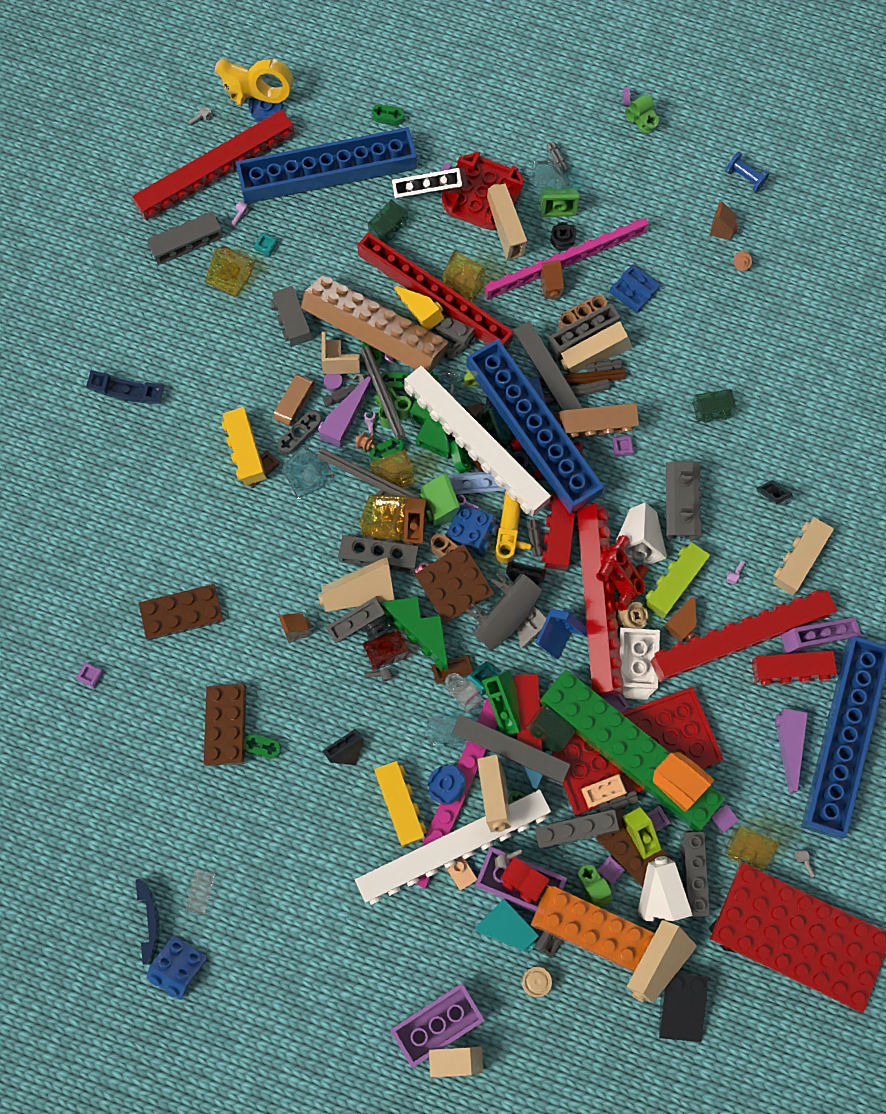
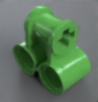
M644 94L634 100L625 109V114L629 121L632 123L636 122L643 133H650L659 123V118L652 109L654 107L653 100L648 94Z
M388 387L387 390L400 419H408L410 417L409 411L412 408L410 399L406 396L397 398L394 390ZM376 394L374 399L380 408V423L384 428H391L388 418H384L386 413L379 396Z
M582 866L579 870L580 884L586 893L587 901L599 908L611 903L612 898L610 895L612 893L605 879L600 877L594 866Z

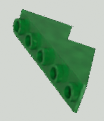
M431 371L430 375L439 383L438 375H434V372ZM416 399L409 411L410 419L423 425L416 437V445L449 459V454H451L450 442L447 441V436L449 435L444 431L443 425L439 421L436 422L431 418L430 412L426 408L423 409L419 406Z
M418 597L381 602L386 612L384 615L387 619L390 618L394 622L395 628L400 632H405L407 639L412 644H417L427 658L431 657L438 669L448 671L440 616L421 618Z

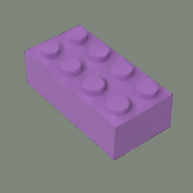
M490 847L474 888L536 913L544 890L536 903L534 901L528 903L520 897L521 893L515 889L510 891L505 888L500 878L507 867L496 868L495 858L499 855H507V853ZM512 859L507 860L508 865L510 864ZM519 859L547 877L549 882L546 886H554L563 890L567 880L566 877Z
M461 983L390 1029L413 1068L429 1058V1050L444 1048L485 1020L463 983Z

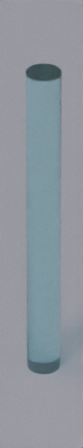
M390 363L389 371L411 374L416 370L405 365ZM432 370L434 375H438V378L462 381L463 374Z

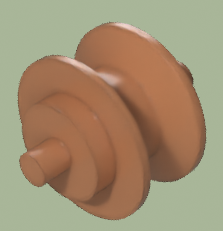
M747 251L736 253L734 256L735 267L742 271L750 268L752 264L750 253Z
M363 432L355 437L357 449L363 447L364 453H367L372 448L375 449L374 436L368 438L367 432Z

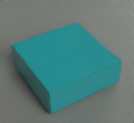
M261 233L253 248L270 257L278 240L265 233Z

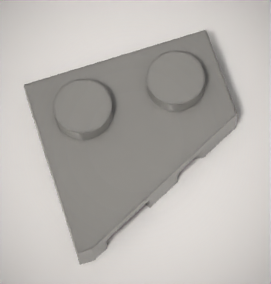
M535 605L516 629L520 640L519 644L523 649L539 635L546 621V617Z

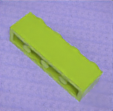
M692 542L688 547L685 545L678 553L680 558L677 562L673 560L667 568L669 570L666 576L662 574L656 583L659 586L655 591L651 589L645 597L648 600L645 606L663 619L710 557V554Z

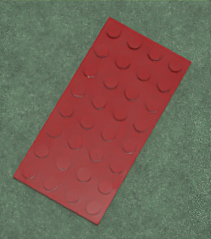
M693 687L621 713L669 753L680 752L702 769L724 761ZM573 731L545 741L549 751L552 752L551 756L570 764L562 785L574 816L599 808V805L588 808L581 789L615 775H620L627 793L635 791L637 794L645 791Z
M743 862L738 866L710 937V940L860 1013H864L886 952L885 931Z

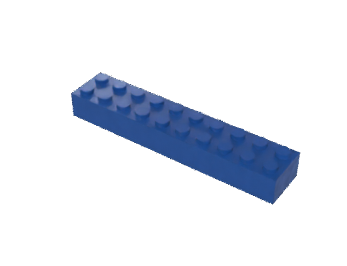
M409 127L236 161L244 202L249 203L417 169V156Z
M496 339L467 356L466 367L569 514L601 496L604 486L500 340Z
M852 636L846 642L801 828L838 840L847 837L886 673V645Z

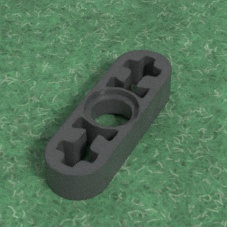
M307 412L278 440L280 453L283 455L292 454L319 428L321 417L318 412ZM309 418H316V423H310ZM297 429H303L305 434L302 437H297L294 435V432ZM283 443H289L290 448L285 447L283 449Z

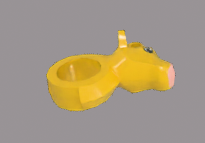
M226 58L220 59L215 65V72L220 76L224 90L230 94V98L233 101L237 102V106H242L248 97L269 103H280L289 96L293 86L294 78L290 69L276 59L258 61L250 69L243 65L233 64ZM261 75H275L280 79L283 86H269L263 81Z

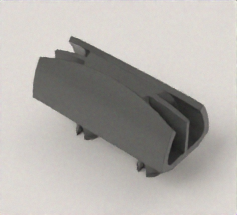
M666 462V532L669 541L673 540V536H680V541L685 536H689L691 542L701 537V521L699 520L701 516V511H699L701 502H699L701 493H699L701 488L699 484L700 463Z
M497 572L495 575L500 579L501 583L494 578L491 579V582L503 591V595L492 609L486 613L475 602H472L470 605L476 610V613L468 608L466 609V612L478 621L477 627L471 634L491 650H494L518 628L539 598L542 589L524 574H520L511 583L500 572Z

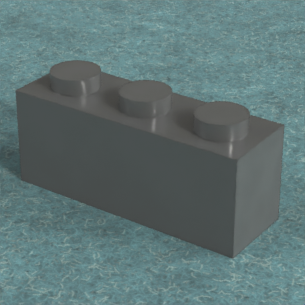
M293 286L272 292L273 300H271L274 311L277 310L279 313L276 317L279 326L283 325L284 327L282 334L285 342L289 341L290 346L293 347L311 341L310 330Z

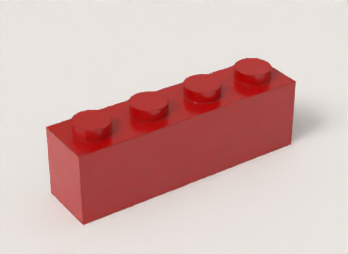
M554 492L553 497L550 498L548 508H551V515L547 514L546 519L549 533L545 532L544 544H547V550H543L542 562H545L544 568L567 571L575 512L569 514Z
M834 651L755 656L752 660L754 683H761V686H769L773 682H780V684L786 685L791 684L792 681L799 680L800 683H809L813 679L827 682L831 681V678L837 674Z
M538 674L514 675L513 681L517 691L521 731L516 733V740L542 751Z

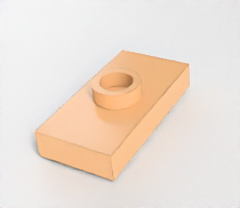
M619 774L581 789L589 809L627 793Z
M463 856L455 860V865L446 868L460 891L477 881L476 876Z

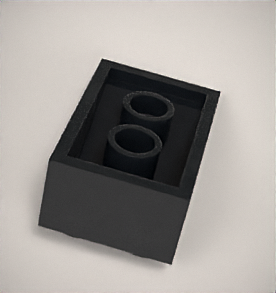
M676 973L661 992L659 1038L702 1042L707 1000V976Z

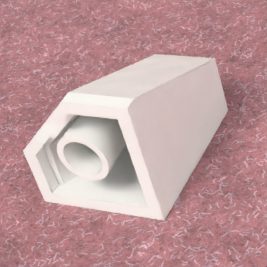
M646 502L631 508L618 537L626 535L630 539V543L625 549V553L632 562V559L643 560L644 564H653L666 559L667 554L657 512Z
M665 856L655 858V861L649 862L638 908V915L645 921H654L655 917L665 918V921H675L692 916L676 864Z

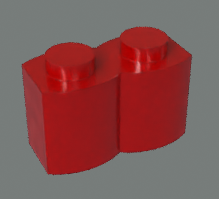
M513 857L500 878L505 888L513 891V889L521 893L520 897L528 903L531 901L536 903L549 882L547 877L516 857Z

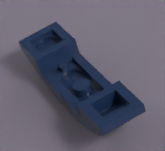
M93 370L90 371L86 385L87 389L109 397L145 404H160L164 390L163 385L149 382L141 384L110 377L107 373Z
M136 879L137 901L146 902L149 942L141 943L143 965H151L159 942V914L149 887L143 880Z

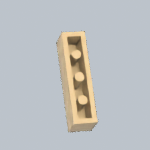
M815 517L810 522L806 521L801 529L804 533L801 537L797 536L792 544L795 547L792 553L787 552L782 560L785 562L782 568L778 567L773 576L776 579L773 584L793 596L799 589L834 528Z

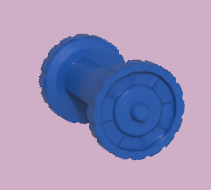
M737 152L728 163L725 172L729 174L733 170L755 184L753 187L754 192L759 191L766 182L770 172L766 170L763 174L759 173L741 161L742 153Z

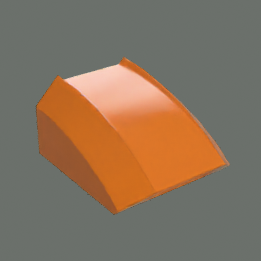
M680 752L670 753L654 770L653 783L684 812L714 782V779Z

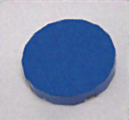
M251 97L248 103L251 116L259 122L283 110L282 102L269 103Z
M451 764L438 767L428 780V793L430 797L442 805L456 802L463 795L466 788L465 774L458 767Z

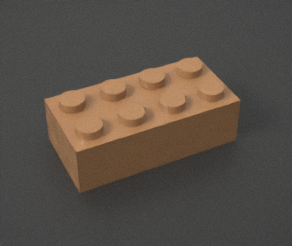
M637 403L564 410L554 414L555 419L569 438L578 437L579 434L580 437L597 435V432L598 435L615 433V430L616 433L633 431V427L639 426Z

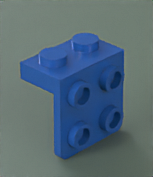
M461 505L446 533V537L452 541L464 543L472 547L478 556L484 557L491 548V541L494 535H497L499 531V523L492 514Z
M551 608L536 640V644L555 659H559L571 633L585 637L587 635V628L583 625L584 622L573 616L574 613L567 609L560 611Z
M172 937L149 966L146 978L154 986L164 989L171 997L182 1000L189 983L205 963L206 956L179 938Z

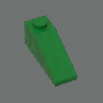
M510 670L493 674L482 680L501 733L511 735L520 732L517 691Z

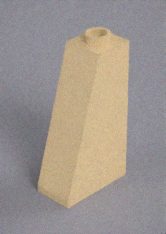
M495 184L488 188L487 198L506 261L524 256L527 239L506 184Z
M619 321L562 352L563 359L561 363L565 370L569 369L571 374L585 369L589 363L596 364V362L607 360L633 347Z
M388 558L378 560L322 586V594H319L320 606L324 605L325 612L357 607L374 597H377L379 602L394 600Z
M492 755L477 760L486 823L491 832H502L505 829L511 828L506 775L498 756Z
M664 920L661 921L627 985L633 992L632 996L638 1001L644 1002L646 1000L653 1003L697 947L679 926Z

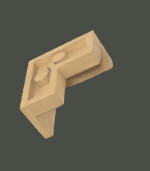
M322 332L323 374L360 373L359 354H341V340H326V332Z
M482 1046L429 1050L430 1077L466 1076L483 1073Z

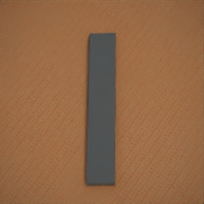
M528 321L514 329L515 335L560 410L583 409L532 323Z
M461 714L451 734L561 784L570 767V764Z

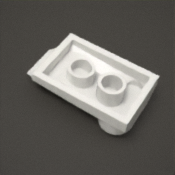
M620 628L619 652L622 661L621 674L624 681V698L648 700L649 696L658 689V677L650 661L655 656L654 653L659 651L660 630Z

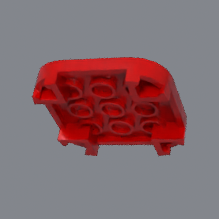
M474 151L473 154L461 155L457 160L455 168H465L468 186L443 190V209L447 214L483 229L497 230L487 198L488 188L495 184H506L515 207L522 192L524 179L516 166L512 165L509 168L480 156V152Z

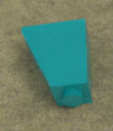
M505 899L474 928L477 933L522 952L526 948L530 951L537 944L535 939L539 936Z

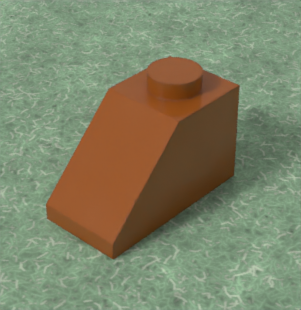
M719 201L709 235L730 240L732 234H736L739 223H736L737 215L723 202Z
M560 260L542 263L540 284L545 300L558 299L563 295L564 284Z
M407 498L404 517V542L423 544L426 499Z
M691 597L663 627L679 643L684 640L688 642L695 634L693 631L697 626L695 598Z
M303 613L282 614L279 616L288 643L310 636L309 629L312 626L309 618H304Z

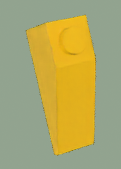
M398 286L394 287L399 298L428 331L445 319L441 313L443 308L438 302L434 303L430 297Z

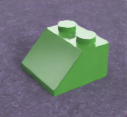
M577 188L541 189V217L576 216L579 202Z
M447 473L422 486L419 496H421V499H426L425 516L428 522H431L432 527L452 522L460 506Z

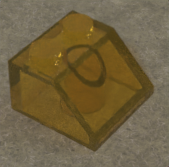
M225 245L214 249L205 283L236 298L249 280L255 261Z
M454 250L442 275V283L465 299L473 302L484 287L485 268Z
M406 450L370 462L371 472L403 488H408L414 483V469Z
M369 495L359 521L364 538L401 539L404 530L405 496Z
M739 826L732 831L724 853L729 855L728 858L732 861L740 863L741 860L757 870H763L769 864L779 842Z

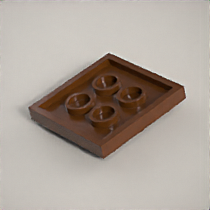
M464 543L414 574L444 623L465 612L467 608L470 609L472 602L478 604L495 593Z

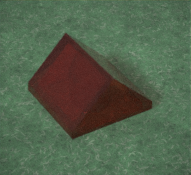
M398 630L377 637L370 642L362 643L373 671L409 658L408 647Z

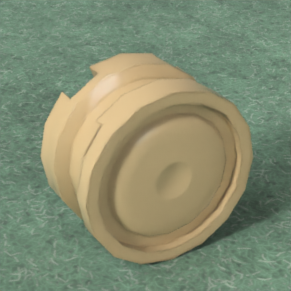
M639 602L630 603L627 610H618L617 619L619 625L622 628L641 629L647 624L646 620L648 619L647 609H644L643 604Z
M533 967L523 975L522 986L529 996L542 997L550 991L552 978L544 968Z

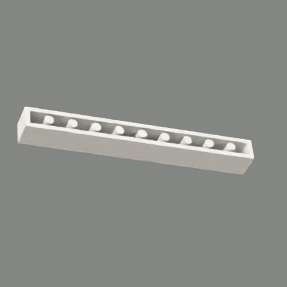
M422 366L404 379L405 391L417 399V403L421 408H426L430 412V416L434 421H439L443 425L442 428L448 435L452 434L455 437L456 443L461 448L464 447L474 461L477 460L481 464V468L485 473H490L494 477V481L499 487L503 486L507 490V494L512 500H517L521 504L520 507L526 514L529 513L533 517L550 502L551 496Z
M538 790L509 804L511 828L505 829L502 832H491L486 823L485 816L355 879L365 904L370 902V905H373L382 900V895L388 893L391 896L401 891L400 887L405 884L408 887L419 882V877L426 874L428 878L438 873L437 869L442 866L449 868L456 864V859L463 856L465 860L475 855L474 850L481 848L483 851L493 846L492 842L497 839L504 841L511 837V832L518 830L520 833L530 828L529 824L534 821L537 824L548 819L547 815L551 811L541 791Z

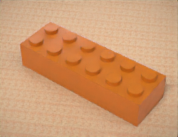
M554 886L545 887L531 926L633 973L655 933Z

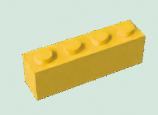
M241 407L223 413L224 421H221L224 431L228 432L229 437H226L229 448H232L234 452L231 454L233 463L238 466V469L235 470L238 480H242L245 486L266 480V474L245 408Z
M397 761L374 769L401 847L403 848L424 840V834L427 831L424 823H419L417 818L420 812L417 804H412L410 796L413 793L410 785H405L403 777L406 774L403 765L398 766Z

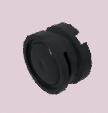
M559 222L556 226H553L550 238L551 245L559 251H566L573 247L576 237L574 226L567 224V222Z
M385 615L380 616L361 628L363 633L368 635L367 639L369 642L392 628L390 623L386 622L387 618Z

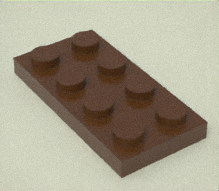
M215 584L139 602L147 641L223 622Z
M245 684L206 686L205 766L244 764Z
M621 808L616 810L621 832L596 837L595 839L643 889L648 863L655 861V858L661 856L671 858L662 849L643 859L623 820V816L628 813Z

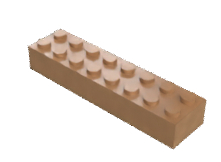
M322 275L305 290L301 305L302 309L414 369L422 366L430 373L444 357L449 341L439 335H435L424 327H420L409 319L403 318L394 311L388 310L377 302L371 301L362 294L356 293L347 286L339 284L330 277Z

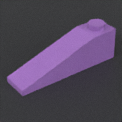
M368 376L326 417L325 421L320 423L318 428L320 439L341 448L372 386L371 377Z
M856 617L793 628L780 636L786 654L847 640L852 636L859 637L861 632Z
M782 709L779 714H776L775 725H778L777 735L789 794H794L798 791L807 713Z

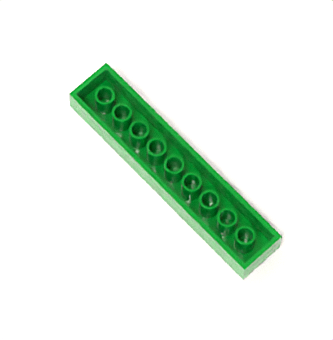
M567 669L564 670L540 699L539 703L542 707L695 832H699L726 799L713 787L709 786L695 803L684 812L653 783L654 770L670 753Z

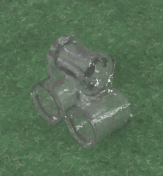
M452 673L446 677L445 685L450 695L458 701L459 706L467 714L470 715L484 702L480 696L479 689L471 681H466L457 673Z

